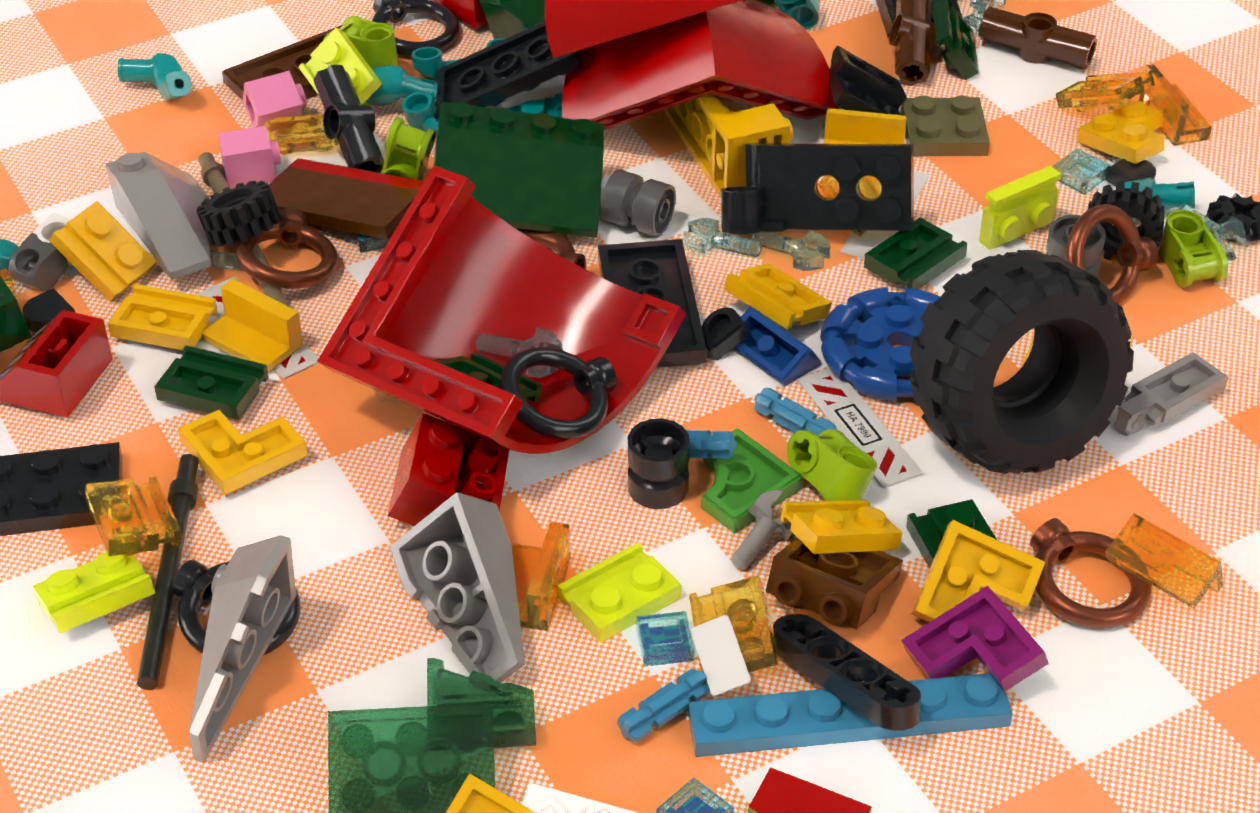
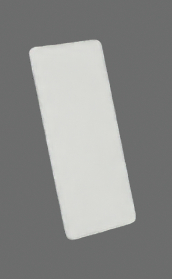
M728 615L691 628L690 632L713 696L740 687L751 681Z

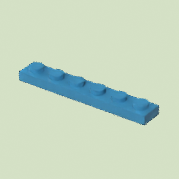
M989 673L909 681L921 693V719L916 726L904 731H892L877 726L826 689L688 702V718L695 757L1010 727L1013 713L1006 691L1004 692Z

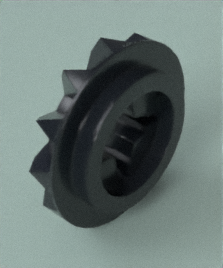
M1234 193L1231 198L1219 195L1217 201L1209 203L1206 220L1211 229L1216 233L1236 241L1249 242L1260 240V202L1254 201L1252 195L1247 198L1241 197L1238 193Z

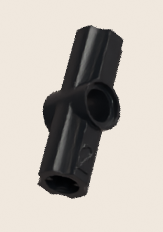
M330 65L328 68L318 71L313 81L325 109L323 128L327 138L338 141L348 167L381 173L384 159L373 134L375 131V115L372 107L368 104L360 103L349 73L345 71L343 65Z

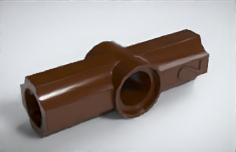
M931 0L896 1V18L890 31L889 44L895 46V74L899 76L900 83L913 86L916 83L925 82L930 74V51L936 39L934 22H931Z
M990 6L984 12L978 33L981 40L1019 50V56L1028 62L1042 63L1052 59L1087 69L1091 64L1098 41L1096 35L1057 25L1056 19L1046 13L1036 12L1023 16Z

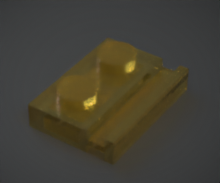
M1152 70L1090 75L1085 77L1086 81H1078L1055 95L1059 109L1075 107L1076 112H1086L1099 107V105H1106L1108 110H1115L1130 105L1131 98L1144 92V87L1154 86L1155 82Z
M156 476L149 477V483L137 484L135 479L86 484L85 500L108 556H131L139 552L158 550L159 544L170 542L173 548L181 547V529Z
M759 575L710 588L711 594L700 597L697 596L696 592L689 594L694 627L724 615L729 616L748 672L778 665L765 590ZM699 659L700 670L704 672Z

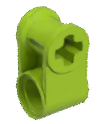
M351 15L344 20L339 30L345 32L371 69L388 65L398 66L395 33L391 25L377 23L355 15Z
M396 117L386 139V153L382 173L421 180L428 167L429 157L436 138V130L429 129L426 132L404 124L402 118Z
M1185 209L1170 212L1166 218L1163 238H1161L1158 253L1171 271L1176 284L1184 288L1192 285L1193 281L1211 279L1212 281L1219 282L1225 280L1228 274L1226 252L1218 244L1203 218L1199 214Z
M837 429L825 430L820 435H816L809 430L797 431L792 434L787 444V458L791 467L810 482L827 501L862 500L878 466L872 456L859 449L843 432Z

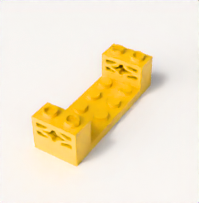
M708 94L663 110L720 198L722 188L746 186L747 143L789 144L793 140V128L790 120L783 117L774 103L730 113L726 105L723 106L716 95Z

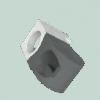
M53 212L21 243L22 245L14 252L9 262V275L13 280L43 292L55 286L61 273L71 263L49 240L56 230L63 228L71 218Z

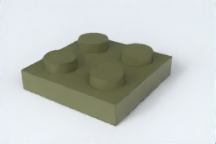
M960 95L951 98H931L929 96L906 98L902 103L901 115L907 117L906 144H914V156H988L990 142L980 97Z

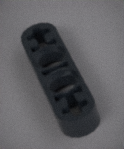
M789 614L778 618L774 622V652L871 722L883 729L892 731L911 729L919 723L921 719V693L915 685L808 615Z

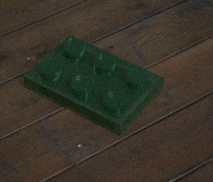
M493 703L328 711V813H446L469 773L496 789Z

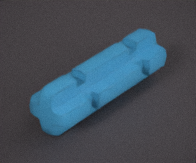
M764 388L754 399L756 401L754 409L767 418H771L773 415L774 422L793 433L809 430L816 435H820L825 430L837 429L834 423L823 417H819L817 420L816 413L787 397H784L782 400L783 395L771 388Z
M686 429L690 440V458L709 459L712 454L713 459L728 460L733 457L734 450L737 449V441L734 440L733 433L730 431L715 430L712 431L711 435L710 430Z
M695 669L688 670L676 679V685L671 681L638 704V710L632 707L620 715L617 724L623 737L626 740L639 742L652 733L653 725L656 729L660 728L688 709V702L691 700L700 701L710 693V689L704 672Z

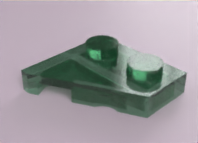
M427 658V740L429 752L536 746L534 690L511 682L500 683L494 680L492 676L474 670L467 677L444 669L443 660Z

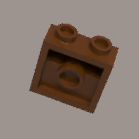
M797 538L773 557L765 592L774 595L783 605L796 609H808L820 614L824 621L829 624L843 628L852 627L857 630L876 612L880 594L899 578L903 560L882 551L813 554Z

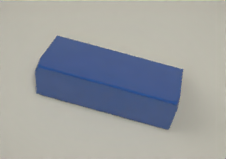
M749 306L741 316L752 334L733 349L784 386L815 369L821 363L811 348L753 307Z

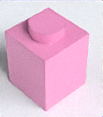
M290 71L244 83L242 102L253 128L266 126L267 132L301 122L302 109L307 104L306 96L301 84L294 83Z
M266 126L218 133L222 164L225 169L226 182L230 189L235 188L236 184L244 183V185L249 181H256V183L265 181V183H269L276 178L274 165L281 164L280 151L277 140H269Z

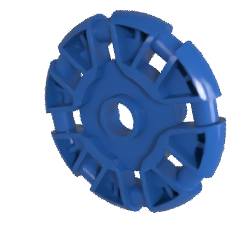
M888 287L866 290L849 297L847 305L838 304L829 313L821 329L820 339L823 342L821 352L827 366L841 381H850L853 383L856 391L865 395L895 402L897 397L913 398L914 401L910 379H897V376H910L911 370L916 369L911 364L912 358L910 357L913 337L919 336L924 324L920 318L930 302L935 304L941 296L924 290L906 287L904 292H888Z

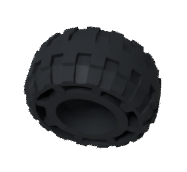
M1017 250V252H1006L1004 255L988 256L973 262L971 265L972 270L967 274L962 273L960 275L957 273L942 287L945 292L935 304L931 302L928 304L920 318L924 325L920 335L913 337L910 351L911 364L916 367V369L911 370L909 373L914 401L924 412L921 418L930 430L973 464L977 463L989 471L1003 474L1008 472L1017 474L1021 472L1038 473L1050 470L1055 467L1056 461H1061L1062 459L1070 461L1085 451L1084 445L1094 436L1100 437L1111 423L1108 419L1116 406L1122 405L1129 388L1125 385L1127 373L1133 370L1134 351L1130 348L1131 342L1128 341L1131 339L1132 333L1123 307L1111 298L1113 292L1096 277L1063 258L1053 254L1051 256L1037 250ZM1034 328L1033 346L1024 365L1008 381L993 387L997 371L1008 351L1024 334Z

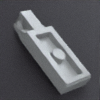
M1192 352L1133 384L1131 392L1124 398L1125 401L1117 408L1119 411L1113 426L1126 436L1141 431L1147 423L1153 427L1159 426L1160 423L1163 424L1224 390L1229 377Z

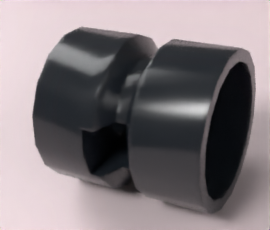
M657 418L639 422L631 429L627 437L628 493L636 503L643 507L667 509L676 506L686 498L689 491V434L682 425L668 419Z

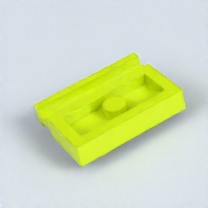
M335 28L310 54L312 58L306 65L301 63L299 66L301 72L318 94L313 81L317 72L328 68L330 65H343L345 71L349 73L361 104L383 84L345 32L338 28Z
M1050 165L986 192L985 199L989 201V204L983 208L979 242L991 250L1054 221L1059 192L1055 182L1061 179V173Z
M639 542L558 585V599L562 603L566 602L571 607V613L600 643L679 600L682 596V584L652 555L648 557L643 552V546Z
M128 547L103 552L89 563L71 570L57 571L51 574L47 580L33 585L39 604L51 622L55 623L59 634L155 594L150 575L145 574L142 565Z

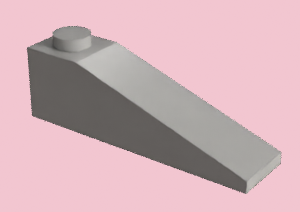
M146 152L127 153L120 156L118 160L105 164L116 208L171 280L212 266L210 242L197 214V207L202 206L201 202L206 200L205 191L191 174Z
M456 492L389 547L403 588L411 598L419 600L427 610L428 615L426 618L432 626L441 629L452 643V652L481 690L490 691L525 665L512 545L497 504Z
M279 535L238 547L227 565L222 564L214 575L211 586L213 596L189 728L194 760L204 763L296 597L291 538Z

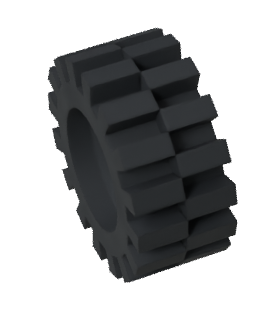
M249 181L246 185L239 183L232 189L227 187L222 189V193H214L210 196L211 199L201 202L202 206L197 207V214L210 244H216L217 247H222L226 243L228 246H232L240 240L241 243L249 241L248 238L252 236L257 238L262 235L261 231L271 230L273 224H278L279 218H281L268 183L265 184V181H259L258 183L256 181Z
M1120 181L1116 184V190H1113L1111 185L1108 184L1103 186L1102 194L1097 191L1093 195L1092 201H1089L1088 209L1102 204L1121 208L1129 216L1141 222V225L1137 227L1140 237H1149L1155 242L1157 248L1160 246L1161 238H1163L1165 208L1161 206L1162 200L1159 195L1152 197L1153 190L1146 186L1141 192L1139 191L1140 183L1132 182L1131 188H1125L1124 181ZM1101 222L1100 225L1105 229L1106 233L1104 258L1111 260L1113 255H1117V250L1123 243V240L1115 226L1109 222Z

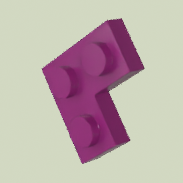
M988 586L901 640L907 654L927 679L945 678L977 658L1004 692L1049 664L1045 651Z

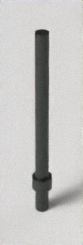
M185 454L180 457L176 479L170 483L167 503L170 506V512L137 677L138 687L144 690H153L158 686L174 599L172 582L180 567L189 513L196 506L199 488L195 480L199 460L192 454Z

